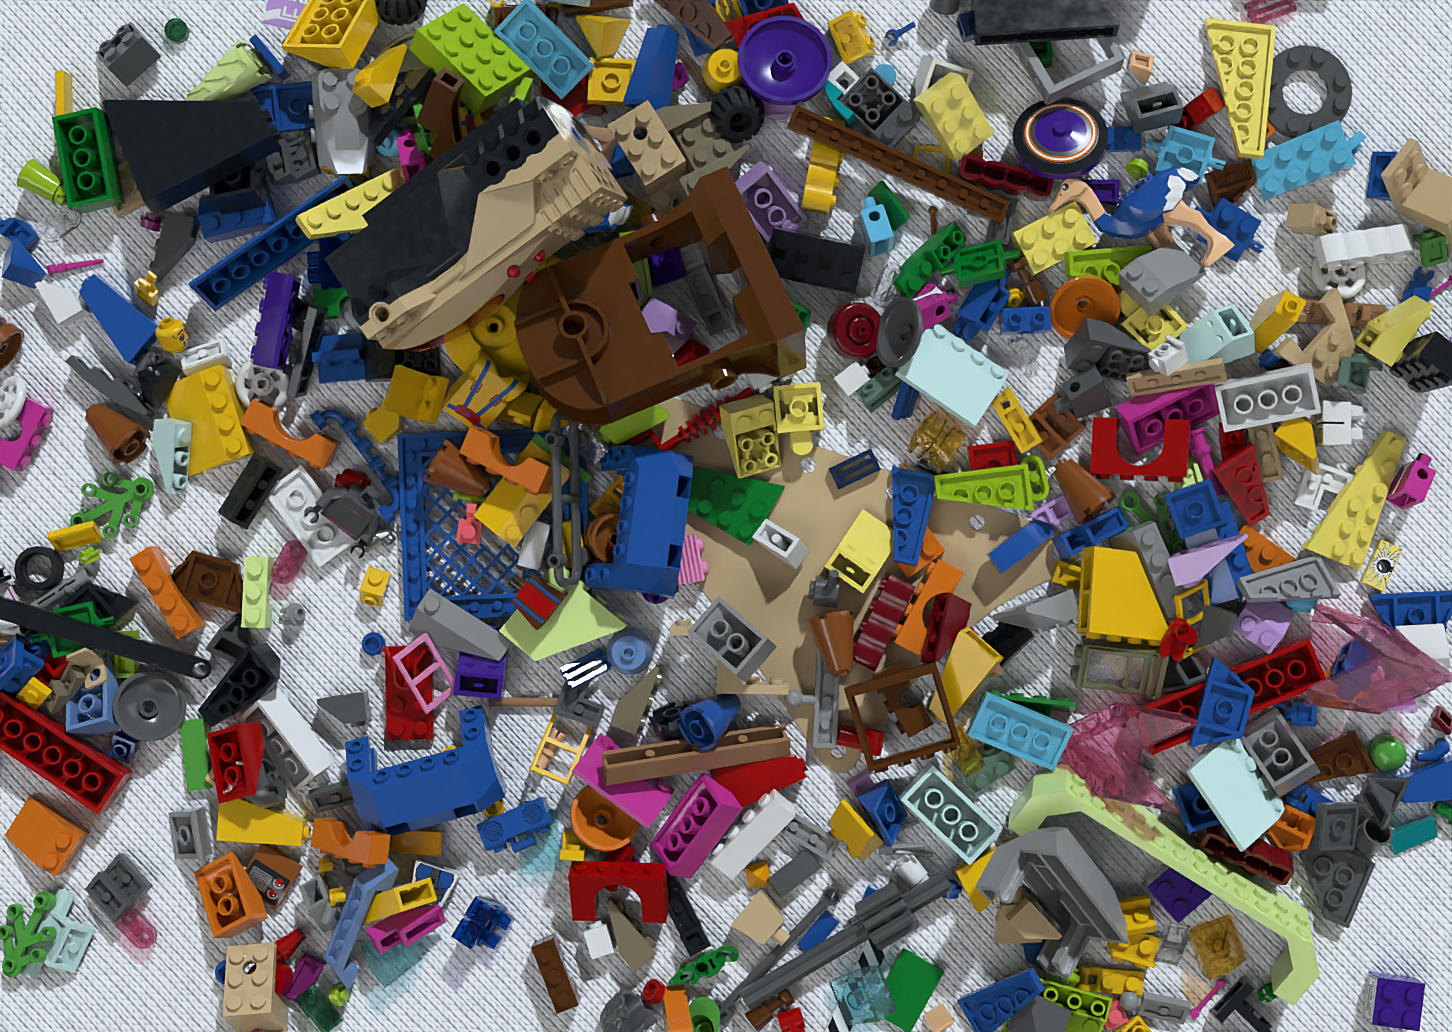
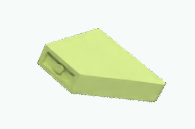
M563 567L564 578H570L569 576L572 573ZM550 568L543 579L559 587L554 578V568ZM579 580L578 584L573 587H559L566 591L568 595L539 630L534 629L517 609L499 632L534 661L622 630L628 624L624 622L626 619L624 615L616 609L614 612L606 607L608 602L598 594L595 597L588 592L590 588L585 587V583Z

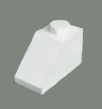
M39 281L35 283L58 324L67 327L90 313L87 308L88 305L80 293Z
M768 519L764 520L752 536L754 540L773 555L795 569L798 568L810 551L801 539Z

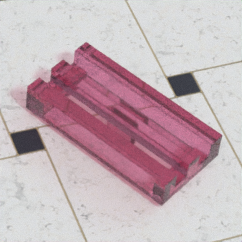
M1254 0L1244 5V9L1248 12V19L1250 18L1251 23L1256 24L1268 22L1297 10L1294 0H1282L1255 11L1253 7L1271 0ZM1289 4L1290 6L1258 19L1256 18L1257 15Z

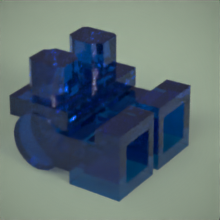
M339 234L337 236L320 238V251L307 252L309 284L322 283L323 290L343 287L325 260V257L345 243L339 238Z
M481 895L475 896L464 914L466 917L461 919L451 937L470 950L475 945L479 947L485 945L495 950L503 939L494 932L497 925L506 931L511 927L515 919L506 912L507 907L486 895L484 897Z

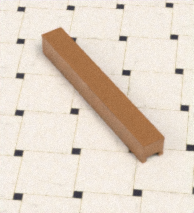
M783 723L725 732L717 744L710 750H699L698 748L701 746L696 743L691 745L686 739L603 751L601 771L605 786L789 757L791 756V739L789 736L787 737L786 726Z

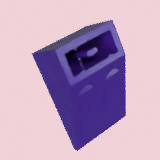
M490 626L498 632L502 628L500 626ZM509 649L501 661L459 651L454 695L491 699L504 698Z

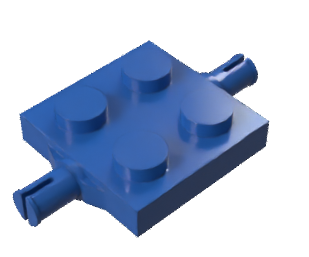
M1220 198L1209 213L1199 206L1194 209L1200 211L1210 226L1226 236L1234 244L1224 254L1225 257L1238 262L1242 253L1247 248L1252 249L1258 254L1262 252L1260 249H1263L1264 245L1253 240L1254 233L1261 224V220L1224 198ZM1198 234L1196 239L1207 245V240Z

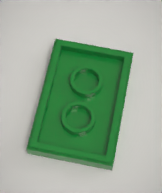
M902 947L868 1009L906 1032H911L944 974V970Z

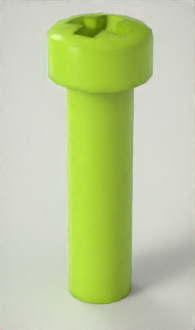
M454 491L453 495L454 501L464 500L482 504L486 497H475Z

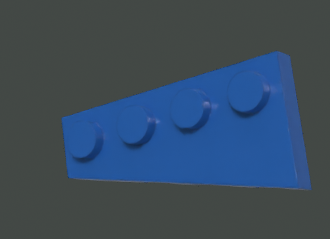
M892 466L894 562L915 567L918 565L935 492L933 478L935 475Z
M1032 967L965 994L957 1001L975 1032H994L1045 988Z

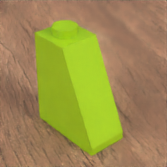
M656 404L613 423L597 426L600 432L599 436L605 442L610 444L612 441L618 445L667 420L670 414L661 405Z

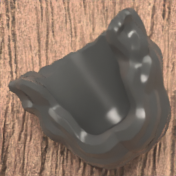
M621 988L618 993L614 994L613 999L606 1003L600 1014V1024L603 1032H643L657 1022L652 1007L648 1006L647 1002L639 994H635L632 990Z

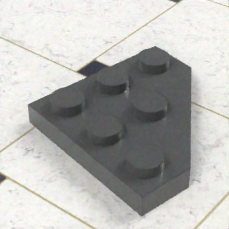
M1313 836L1308 849L1300 851L1299 858L1323 917L1349 928L1376 863L1346 850L1320 852L1313 850Z

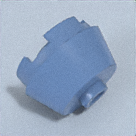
M632 628L623 629L615 633L609 640L606 650L607 659L611 663L612 668L624 675H635L644 671L651 663L653 646L647 635L640 630Z

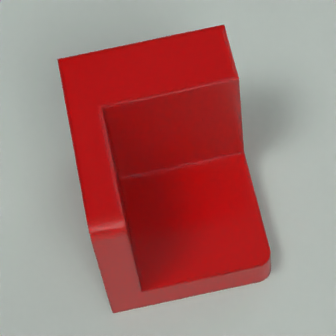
M692 338L674 353V358L679 367L709 354L710 348Z

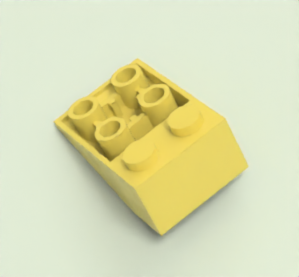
M1414 295L1369 321L1355 339V344L1392 367L1402 357L1406 345L1414 340L1420 325L1429 319L1434 305Z
M763 394L720 405L722 429L737 477L740 479L781 467L773 401Z
M862 509L823 567L829 571L837 570L840 579L860 593H864L894 548L893 529Z

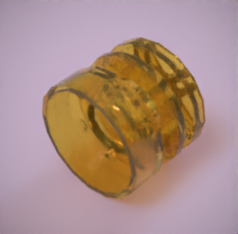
M934 411L916 429L906 451L911 454L919 446L921 449L916 458L920 459L926 452L930 454L926 465L939 474L955 455L968 434L956 425L948 432L943 430L948 419L943 418L936 425L935 421L940 414Z

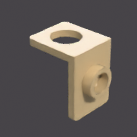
M87 648L66 656V660L83 668L86 677L85 688L91 689L107 682L105 657ZM95 669H100L99 678L92 681L91 673Z

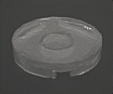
M551 856L545 858L537 865L533 873L532 885L540 899L553 904H559L570 899L568 881L571 866L570 860H560V856Z

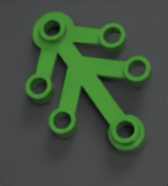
M420 99L412 104L416 120L422 108ZM418 123L410 124L411 129L415 131L419 152L424 151L427 164L429 165L435 160L428 155L432 147L430 133H424L427 131L426 128Z
M106 472L102 476L104 485H117L129 490L121 495L97 488L93 483H85L81 487V493L84 496L98 497L108 502L87 513L77 512L73 514L70 519L71 526L77 525L76 520L79 517L82 519V523H86L112 511L109 524L103 527L102 533L106 538H116L119 534L118 526L125 505L133 500L130 514L124 516L123 523L129 528L137 527L140 522L139 515L143 502L150 499L154 494V485L151 480L137 478L134 481L118 477L115 473ZM109 475H112L113 482L109 484L107 482V477ZM140 485H143L145 487V491L143 493H139L138 491ZM88 486H91L93 489L91 494L86 492ZM131 516H133L135 519L133 525H130L128 522V519ZM110 527L114 529V533L111 536L107 532Z
M1123 493L1119 499L1120 506L1124 510H1131L1143 522L1151 520L1156 523L1163 541L1167 544L1165 546L1170 557L1176 553L1175 548L1178 545L1182 547V550H1185L1183 540L1179 537L1175 523L1174 537L1167 532V502L1165 499L1164 504L1160 505L1157 501L1160 496L1165 499L1164 494H1157L1153 498V503L1157 507L1156 521L1139 505L1140 498L1136 493ZM1126 497L1132 499V503L1129 506L1125 504Z
M39 892L34 897L33 903L35 908L26 927L23 918V906L21 904H11L8 906L7 915L14 920L18 944L15 948L12 938L14 934L13 927L1 925L0 940H3L6 954L2 962V970L6 976L16 977L24 971L26 965L43 962L46 959L47 953L44 948H34L30 951V954L25 956L23 954L27 947L43 941H53L57 936V931L52 926L43 927L39 933L33 934L44 911L52 910L56 905V896L53 892Z

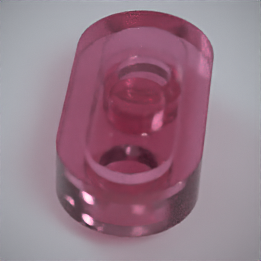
M291 540L283 546L271 569V576L275 582L288 584L295 579L308 553L300 541ZM296 547L300 551L298 556H294L292 553ZM283 568L288 570L286 577L281 574Z
M132 908L115 922L116 927L139 949L149 948L157 940V931L154 926L135 908ZM127 915L132 917V922L126 920ZM143 932H147L149 934L148 939H145L143 937Z

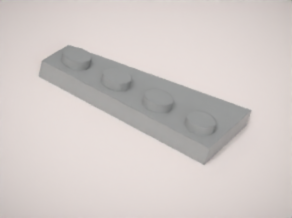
M1319 554L1247 575L1236 581L1247 603L1338 599L1342 595Z

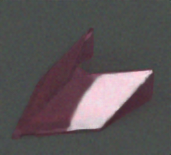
M1318 603L1315 604L1312 622L1337 625L1367 648L1366 662L1309 686L1304 705L1381 714L1391 707L1406 703L1435 690L1445 683L1452 682V673L1386 624Z
M1115 702L1105 710L1094 712L1069 724L1074 730L1061 756L1079 777L1085 780L1096 796L1179 815L1180 810L1139 767L1142 750L1197 726L1198 720L1182 713Z

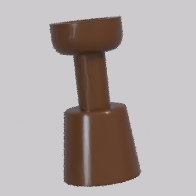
M1020 255V259L1009 261L1006 267L1009 272H1017L1022 281L1020 290L1023 293L1027 306H1033L1044 300L1048 294L1036 278H1030L1025 269L1027 259L1025 255Z
M787 989L777 993L778 996L767 1005L762 1002L745 1013V1016L756 1031L760 1032L774 1018L772 1012L782 1004L790 1006L795 1002Z

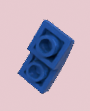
M118 729V732L113 736L107 756L130 764L141 741L128 736L121 729Z

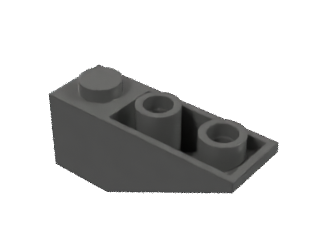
M167 211L166 216H163L160 224L162 230L160 239L156 240L154 246L155 258L154 261H151L148 271L150 270L158 277L156 282L160 283L194 246L200 227V222L196 218Z

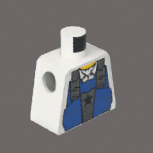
M421 857L416 860L412 883L431 877L437 901L417 908L440 905L442 908L462 871Z

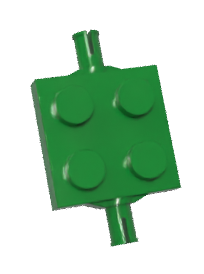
M1001 240L959 249L955 253L954 263L940 269L941 276L955 273L960 288L1005 278L1007 261L1020 259L1019 249L1005 252Z
M93 601L49 610L101 627L115 626V622L105 623L115 620L114 616L99 619ZM43 632L31 633V638L39 637L31 639L32 643L47 640L51 646L53 658L66 656L83 648L89 650L96 649Z

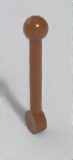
M930 206L928 209L929 214H931V237L936 234L935 214L937 213V208L935 206Z

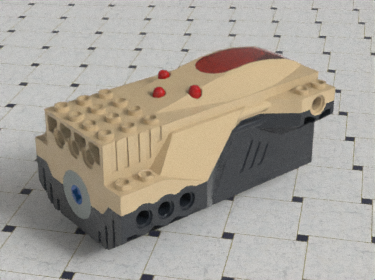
M541 95L529 103L515 98L364 213L362 216L368 226L325 257V260L351 298L352 316L367 339L378 340L383 349L420 352L438 347L478 326L494 313L525 280L533 281L536 277L534 270L545 259L571 240L576 241L580 239L589 226L595 227L604 221V216L608 212L614 213L623 207V202L628 198L611 174L612 167L588 131L569 110Z

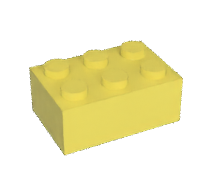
M948 73L913 99L944 153L950 159L960 160L995 134L960 74Z
M1076 201L1013 232L1010 236L1014 249H1019L1020 255H1025L1027 259L1025 269L1030 278L1064 262V252L1087 250L1097 243Z

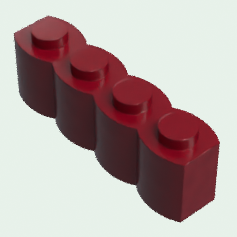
M965 155L962 157L956 175L957 178L972 185L979 184L988 190L1001 189L1006 194L1012 196L1024 195L1027 199L1036 202L1047 200L1051 195L1054 179L1038 176L1023 167H1008L999 161L986 162L981 157L975 155Z
M891 574L887 578H882L877 588L881 592L877 599L872 598L867 608L870 614L867 620H861L857 628L860 634L856 641L853 640L854 662L875 671L914 593L915 586Z
M1222 824L1199 831V847L1208 854L1221 856L1225 861L1233 865L1243 866L1253 874L1264 875L1269 881L1279 885H1286L1294 874L1293 856L1282 848L1271 847L1260 838H1257L1249 847L1240 852Z

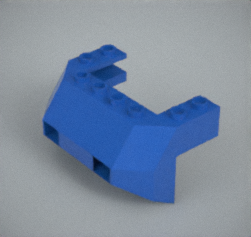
M632 445L604 448L601 456V471H617V475L624 476L623 495L620 500L621 510L616 527L617 539L613 549V563H589L585 571V587L604 591H634L673 599L680 572L692 482L693 456L671 450Z
M482 705L459 711L463 747L379 770L377 752L375 748H370L368 736L345 742L347 780L358 816L366 831H379L392 837L482 812L505 796L507 786L494 759L490 723Z

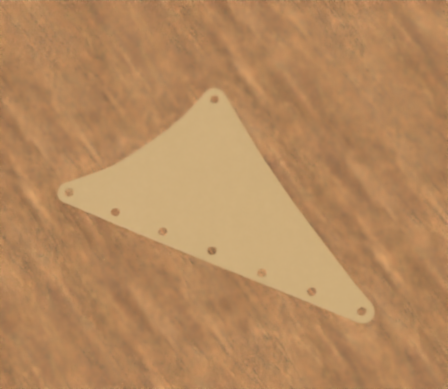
M533 381V385H534L535 389L537 390V392L539 393V395H540L541 397H543V396L541 395V393L539 392L538 388L536 387L534 381ZM676 398L661 402L659 405L665 408L670 416L667 420L651 427L661 444L678 434L679 426L682 425L684 429L687 428L686 420L689 419L693 424L695 422L692 418L693 414L696 413L701 419L703 416L699 409L702 407ZM704 408L707 413H710L709 409ZM716 420L713 421L717 427L719 423ZM578 424V426H585V431L589 435V442L586 445L588 450L591 445L590 440L593 437H597L600 441L605 442L599 436L600 432L597 426ZM709 425L705 426L709 432L708 434L704 435L699 430L700 438L695 439L692 435L690 436L692 442H681L671 449V451L693 456V466L737 475L726 439H717ZM777 435L781 467L750 475L746 478L785 486L766 519L801 539L810 550L798 568L795 569L783 562L756 540H753L751 545L748 546L689 510L687 512L684 536L697 534V539L702 538L704 552H700L702 562H707L709 575H705V580L698 581L697 584L709 600L713 603L720 596L777 646L759 667L766 679L770 681V677H784V681H789V691L798 690L802 695H815L817 653L820 652L808 628L807 620L818 615L819 620H821L820 618L826 616V613L849 610L854 615L853 640L856 641L860 634L857 628L861 620H867L870 614L867 608L872 598L877 599L881 592L877 588L882 578H887L891 574L917 587L919 582L924 583L928 576L925 574V571L929 564L907 579L894 562L893 548L864 593H860L839 578L837 607L813 606V600L808 599L810 580L815 581L816 575L829 576L830 571L823 566L862 509L893 529V501L886 497V489L892 486V471L881 468V470L838 490L829 468L851 457L813 445L811 452L807 455L798 456L791 450L790 436ZM651 437L637 445L658 449ZM611 441L612 447L623 446L622 444L624 443L616 445ZM601 448L597 449L598 453L601 452ZM804 458H811L816 464L815 469L810 473H805L800 467V463ZM857 460L836 470V473L838 475L863 463V461ZM870 464L839 480L841 483L874 468V465ZM617 471L607 472L614 481L621 476L617 475ZM934 492L927 527L945 549V552L932 562L935 563L936 559H940L964 572L952 594L972 603L967 627H973L998 606L1052 578L1057 560L1052 555V549L1055 545L1051 538L1063 532L1053 529L1055 533L1005 572L999 573L986 554L1030 522V520L988 505L936 499V493ZM980 515L983 517L984 526L982 529L974 530L970 527L969 520L972 516ZM1079 552L1060 561L1076 565ZM914 593L909 601L911 604H913L916 598ZM935 596L927 601L923 609L922 620L926 630H928ZM902 615L899 624H902L906 616ZM892 636L875 671L853 661V670L849 671L848 676L840 677L837 736L840 724L855 727L844 687L874 679V673L896 661L900 663L903 670L924 664L920 662L922 652L920 655L909 651L893 642L894 636ZM919 677L909 680L910 683L899 691V700ZM874 690L855 696L864 728L877 730L889 713L883 703L886 701L882 692L878 694ZM778 695L812 747L814 705L801 704L798 708H790L785 704V695ZM845 747L846 754L838 759L832 756L831 748H813L823 764L829 770L836 773L848 772L855 766L862 754L858 749Z

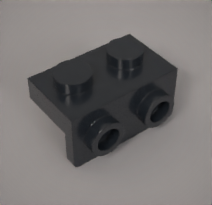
M999 621L997 623L998 627L992 632H986L982 639L1004 657L999 663L1003 668L1035 638V635L1027 628Z

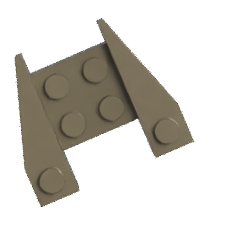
M711 102L667 106L655 111L686 160L689 174L678 178L672 187L680 203L692 192L700 177L726 166L730 171L750 148L748 144L734 151L728 139L722 138L720 136L721 133L714 131L716 124L712 123L711 119L708 118V113L712 111ZM639 128L643 137L646 138L647 131L644 128Z

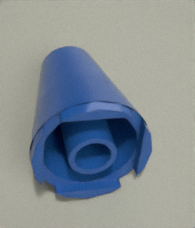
M719 694L686 707L679 714L681 720L678 722L682 735L691 745L696 743L701 746L698 748L699 750H710L717 744L740 711V699L736 694Z

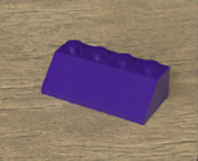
M271 271L269 276H265L263 290H266L265 299H261L259 305V313H262L261 321L257 322L255 327V336H258L256 346H252L250 358L253 359V365L283 370L284 364L287 361L302 278Z

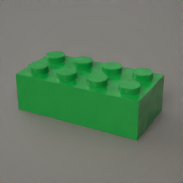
M97 107L52 117L68 209L83 214L125 204L110 120L107 113Z

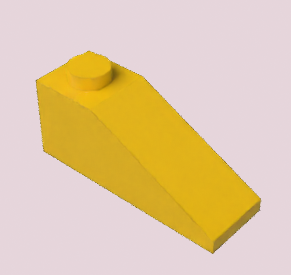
M405 44L388 49L356 75L352 91L371 108L389 102L408 47Z

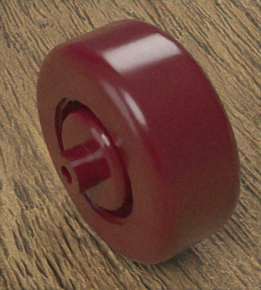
M862 302L848 303L837 308L830 316L827 324V338L832 349L847 359H862L874 354L877 351L876 345L881 318L878 311L871 305Z

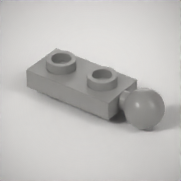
M1125 991L1119 999L1120 1005L1126 1010H1133L1137 1007L1138 1015L1183 1025L1191 1009L1190 1001L1149 992H1143L1142 997L1138 998L1134 992Z

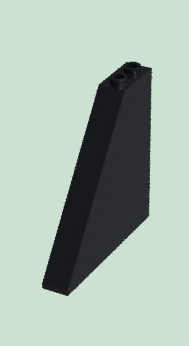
M971 0L975 46L1116 37L1120 26L1119 19L1101 0Z
M102 101L143 202L154 215L282 149L278 141L281 135L276 126H271L270 124L273 121L272 116L267 108L262 110L257 101Z

